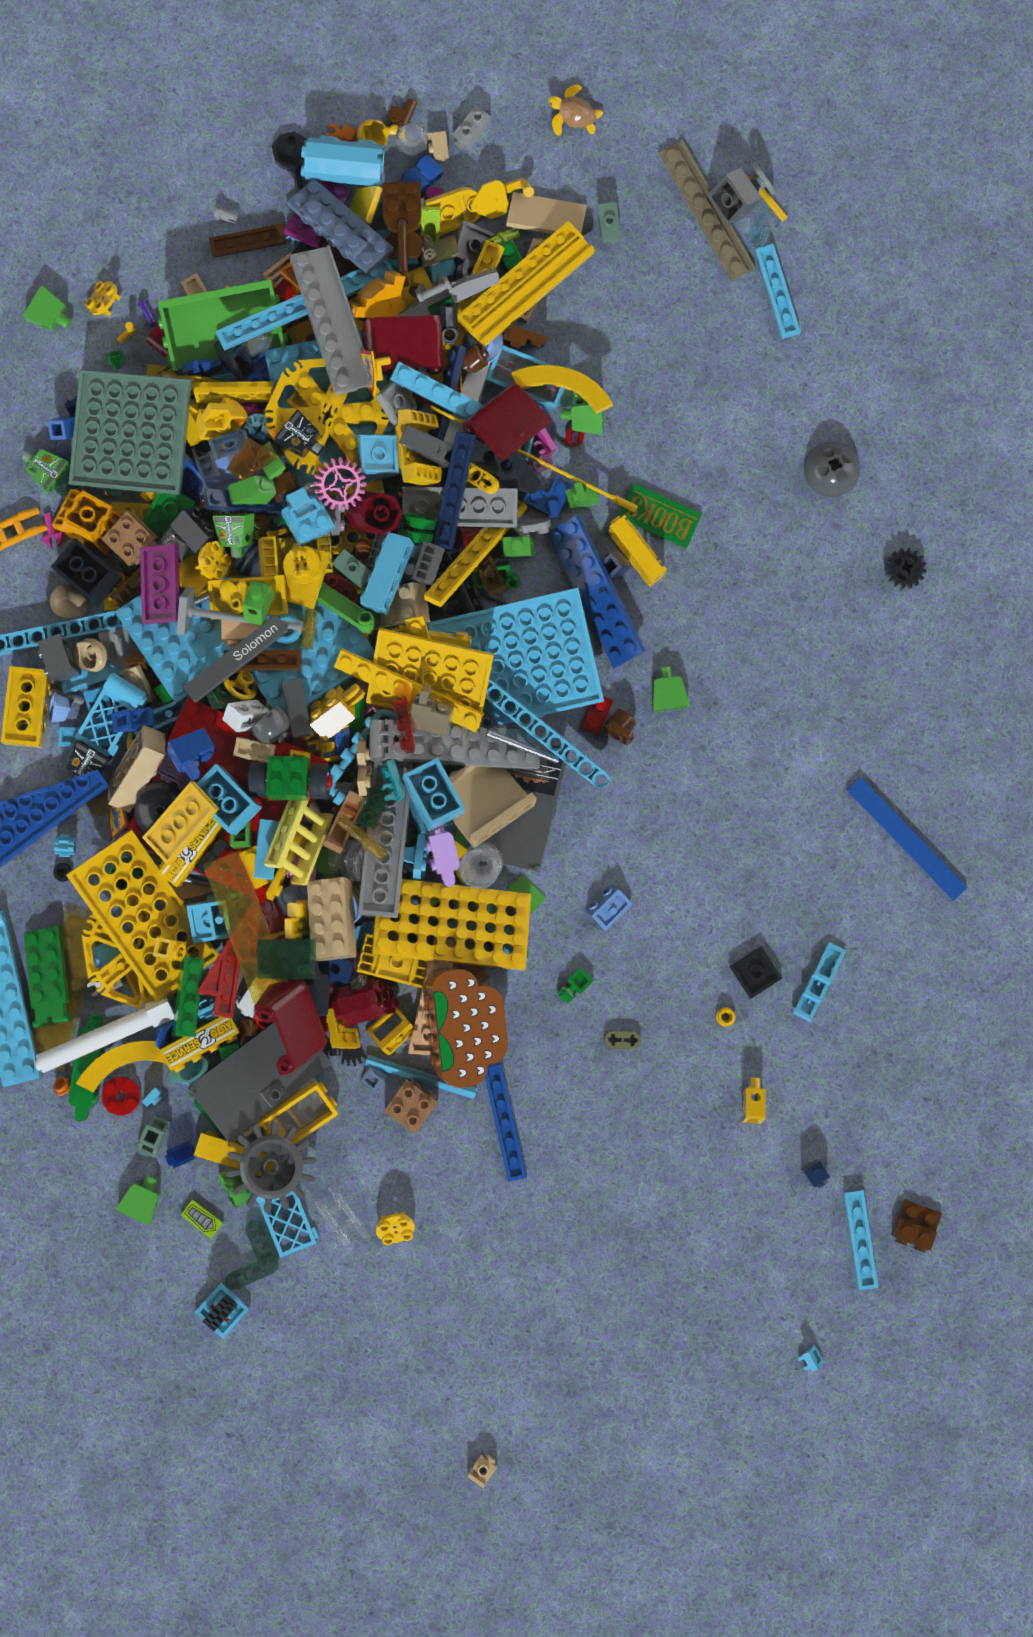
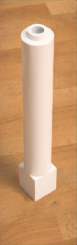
M167 996L158 1002L153 1000L144 1004L145 1007L37 1054L36 1060H34L37 1070H42L45 1073L152 1025L157 1027L173 1020L174 1011Z

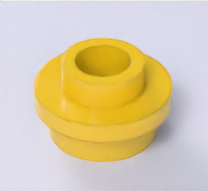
M723 1007L718 1010L716 1020L721 1026H730L735 1021V1013L731 1008ZM724 1013H727L729 1015V1019L727 1021L722 1019V1015Z

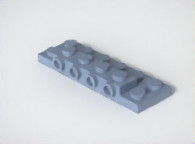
M315 179L287 201V206L297 213L305 224L313 227L314 231L319 236L322 235L331 247H336L345 259L352 261L366 275L394 253V247Z

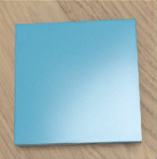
M358 435L359 468L362 469L360 475L399 474L397 435Z

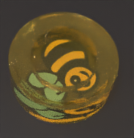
M94 798L89 803V811L94 816L101 817L108 812V802L103 798Z

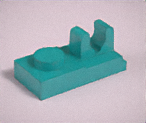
M388 760L381 770L383 778L387 781V784H384L381 790L391 791L390 795L384 797L385 801L397 800L399 802L405 797V792L395 760Z

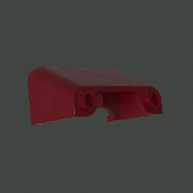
M440 316L374 317L365 320L361 331L364 350L373 351L374 359L389 356L391 364L381 366L382 374L386 373L387 370L394 369L397 362H401L412 369L424 368V371L429 375H437L442 372V324Z
M291 980L269 984L254 1008L261 1021L266 1023L275 1022L287 1055L280 1056L276 1066L279 1075H286L294 1072L322 1051L327 1043V1037L309 988L304 981Z

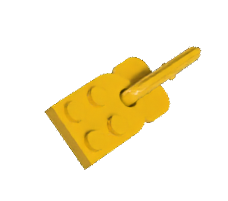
M519 178L504 184L499 180H493L484 183L478 192L469 187H461L424 200V203L428 207H440V236L459 229L460 223L463 220L473 224L481 215L489 219L502 216L509 208L507 193L522 188L523 194L526 197H531L534 195V189L525 178Z

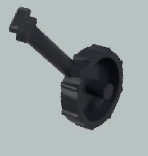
M293 131L280 134L272 146L276 165L288 172L292 171L296 191L299 192L303 188L299 169H301L305 159L301 156L302 146H304V142L307 139Z

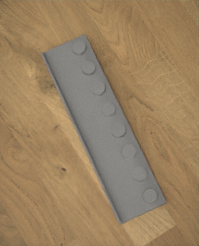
M327 245V247L291 254L290 261L335 396L357 391L359 388H369L371 383L360 350H364L330 246Z

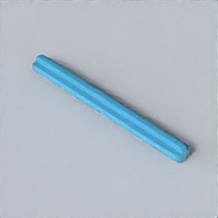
M368 1055L366 1058V1066H371L404 1078H413L417 1082L472 1099L476 1096V1087L456 1088L442 1081L437 1075L372 1055Z

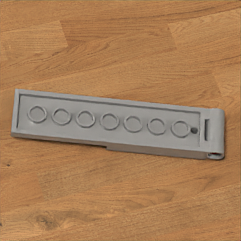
M386 719L385 721H370L369 760L371 761L394 759L395 762L426 764L438 758L443 765L537 770L540 768L539 756L486 737L488 729L483 727L477 729L475 733L456 723H451L447 736L411 728L409 727V721ZM490 729L540 749V742L524 729Z
M374 761L358 914L398 918L411 798L402 783L405 797L399 802L397 800L385 801L384 797L391 794L389 790H381V787L387 784L381 771L386 761ZM395 762L401 780L403 774L414 769V763Z

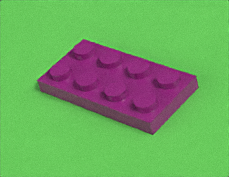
M318 181L344 205L347 203L352 194V189L336 182ZM297 213L293 214L284 229L285 235L319 249L325 239L322 235L319 236L313 227L305 224Z
M165 544L140 547L142 624L178 622V545Z

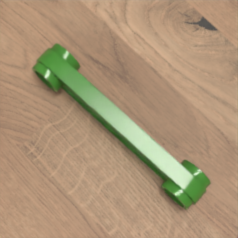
M322 582L317 598L319 603L357 627L363 633L371 632L374 629L375 622L371 612L364 610Z

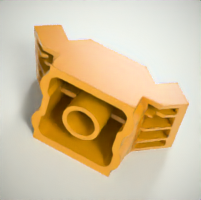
M385 270L383 278H375L357 292L355 301H348L353 316L361 318L397 316L407 308L401 296L405 276L393 270Z
M70 489L52 526L57 531L66 534L69 538L73 540L75 538L78 539L87 548L95 550L102 556H107L111 548L102 538L122 516L112 510V506L85 491L80 492Z

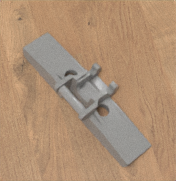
M495 266L454 282H449L446 276L440 274L436 276L439 285L428 290L425 289L423 283L418 285V288L415 290L418 298L405 305L407 308L397 316L430 315L427 309L428 306L448 296L452 297L454 303H458L499 283V274Z

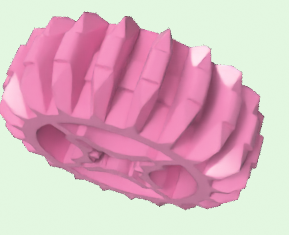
M338 457V463H335V460L331 458L332 465L329 466L327 462H324L323 464L326 469L318 468L322 474H315L314 477L320 480L313 482V485L320 488L315 489L314 492L322 493L318 497L319 500L326 498L323 502L324 506L331 502L330 509L333 510L337 504V509L341 511L344 504L346 510H348L349 502L356 506L353 500L355 498L359 501L362 500L358 493L365 494V491L360 489V486H366L365 482H360V480L365 478V475L358 476L362 469L357 468L354 470L357 465L355 462L349 466V459H346L343 464L341 457ZM338 468L351 471L354 477L343 478ZM333 470V481L324 486L326 476ZM338 478L342 482H345L342 491L338 486H335V483H337L336 481L338 480ZM355 483L354 491L347 497V487ZM326 491H338L341 500L329 497Z

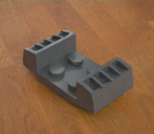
M388 533L384 535L376 534L366 563L368 569H374L375 559L380 554L382 541ZM425 541L423 544L413 542L414 548L401 579L432 586L445 549Z

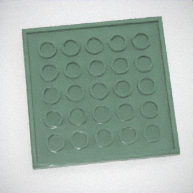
M80 369L69 485L181 495L192 380Z

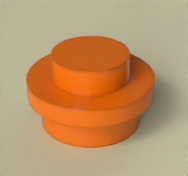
M65 1077L58 1078L53 1084L54 1092L58 1096L69 1093L71 1080Z

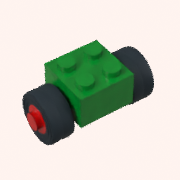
M268 756V763L251 762L249 773L247 774L250 796L268 797L269 800L308 801L310 785L312 799H328L330 787L332 788L333 784L329 764L314 763L310 770L311 762L309 758L298 756Z

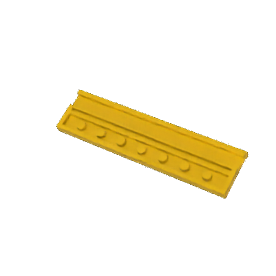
M567 221L500 278L499 283L491 286L458 314L457 320L482 347H486L595 253L594 247L590 246L584 239V236Z

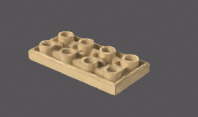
M513 192L506 226L553 234L569 221L582 234L587 205L539 196L526 197L522 193Z

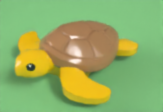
M573 85L566 89L564 100L556 96H551L548 99L551 107L560 110L552 120L553 131L557 136L562 134L563 122L573 128L586 127L588 133H595L593 123L603 115V111L599 109L593 110L587 101L575 97L582 89L580 85Z

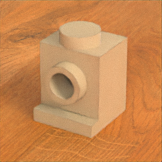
M446 131L427 133L429 154L434 156V160L437 163L445 162V159H449Z
M480 1454L468 1471L467 1477L484 1488L497 1469L496 1460L488 1454L486 1456ZM485 1467L487 1472L481 1473L479 1471L480 1468Z

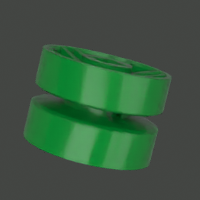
M402 513L400 523L408 527H399L398 535L408 537L415 543L423 544L424 541L432 543L434 534L427 530H435L437 520L419 514Z

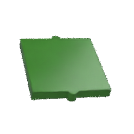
M523 875L513 884H510L506 890L531 894L530 914L533 911H537V907L546 899Z

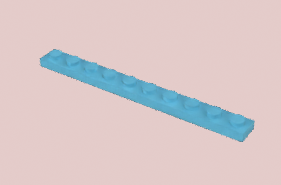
M385 259L368 275L361 269H358L340 277L346 296L349 297L356 294L375 278H383L385 270H393L388 260ZM302 294L217 330L216 336L224 351L307 315L308 312Z

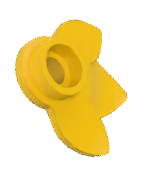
M244 580L240 581L237 585L230 581H222L220 585L221 596L214 600L216 607L223 612L231 611L234 614H242L243 602L249 589L248 585Z

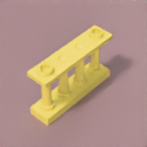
M288 800L263 864L273 868L284 867L294 874L291 880L292 884L307 885L334 815L330 813H315L307 807L308 801ZM303 814L314 821L311 831L300 824ZM296 831L307 838L304 849L293 842ZM289 849L301 856L297 866L286 860Z

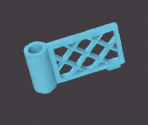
M113 672L105 682L103 690L75 737L106 757L114 756L120 747L117 743L123 732L111 734L109 723H112V720H107L105 710L114 709L115 712H118V707L123 706L132 711L137 710L138 707L142 708L148 700L145 697L147 693ZM105 695L112 699L113 706L104 708L102 699ZM101 711L104 722L95 724L93 715ZM105 725L107 735L98 737L96 726ZM92 727L95 738L88 739L82 735L84 730ZM109 738L110 747L108 751L101 747L100 739Z
M276 1175L274 1180L279 1182L282 1178L281 1175ZM293 1191L286 1195L287 1197L293 1194L296 1201L294 1207H289L288 1209L292 1211L288 1221L277 1217L282 1207L281 1203L277 1202V1200H280L279 1198L272 1199L271 1203L279 1206L275 1215L264 1212V1198L258 1196L256 1199L280 1258L316 1244V1239L319 1238L315 1226L311 1228L301 1201ZM293 1213L302 1216L303 1221L300 1226L290 1222ZM275 1220L286 1224L282 1233L274 1230L273 1224ZM288 1225L299 1229L295 1239L284 1235ZM300 1231L309 1233L311 1241L306 1243L298 1241L297 1238ZM282 1238L293 1242L291 1249L282 1251L280 1246Z

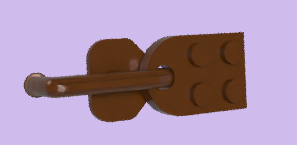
M420 181L382 183L383 219L386 228L391 232L385 240L394 247V253L388 258L399 259V273L405 276L403 287H408L410 279L408 277L407 258H417L422 253V238L414 232L421 224Z

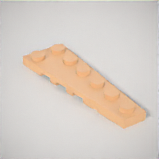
M434 938L432 946L436 944V938ZM446 939V945L453 948L454 939ZM428 961L408 1054L430 1055L432 1053V1045L428 1043L430 1027L427 1026L425 1019L428 1009L427 1006H424L423 995H426L425 985L432 972L440 968L453 967V963Z

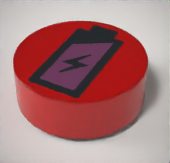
M572 427L569 428L565 435L566 442L573 447L581 445L584 441V432L574 431Z

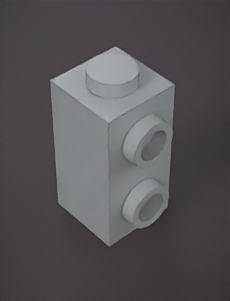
M475 105L453 133L454 144L461 150L464 148L469 151L491 123V116Z

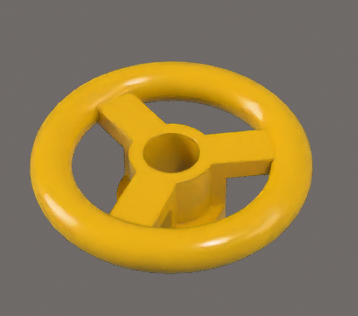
M236 671L235 673H238L235 680L227 678L223 681L228 692L240 700H251L257 694L258 687L253 680L252 674L248 671ZM233 687L242 689L246 695L237 692Z

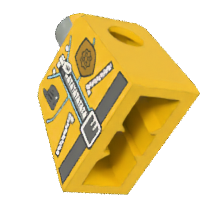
M749 1078V1088H745L743 1091L742 1123L761 1124L765 1120L766 1090L760 1088V1078ZM752 1094L757 1095V1101L751 1099Z

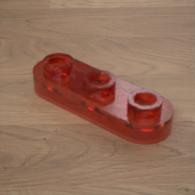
M400 696L396 698V701H393L394 712L398 714V720L396 721L398 732L401 731L402 737L400 739L401 751L404 750L405 754H411L415 752V743L406 696Z

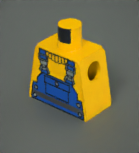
M347 724L326 741L318 733L315 734L316 740L306 741L307 752L317 751L318 756L327 761L342 760L340 757L341 753L346 747L348 749L351 748L350 728Z

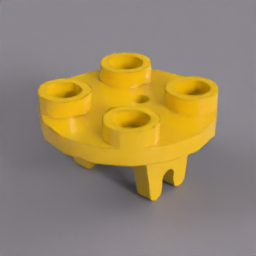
M111 281L97 282L94 292L85 302L88 311L93 315L104 314L110 317L112 313L107 309L110 308L115 299L118 301L121 299L117 294V286Z
M208 542L201 547L198 556L199 564L195 568L197 570L200 569V574L209 580H221L226 575L228 566L231 564V557L227 554L224 547L220 546L219 542Z
M298 546L286 554L283 561V570L285 576L291 582L297 585H306L316 580L320 575L321 561L315 550L306 546Z
M404 1211L381 1216V1220L376 1225V1234L384 1245L409 1241L413 1238L415 1225L412 1218L405 1215Z

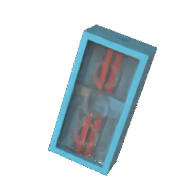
M503 345L499 356L492 362L486 381L505 389L511 383H515L511 375L512 372L526 367L551 364ZM544 384L543 386L524 389V391L534 402L557 410L565 388Z

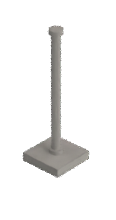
M187 586L179 596L177 634L179 635L186 634L192 626L194 616L249 623L244 621V616L241 614L195 608V587ZM281 620L287 629L297 630V632L302 633L303 621L291 622Z

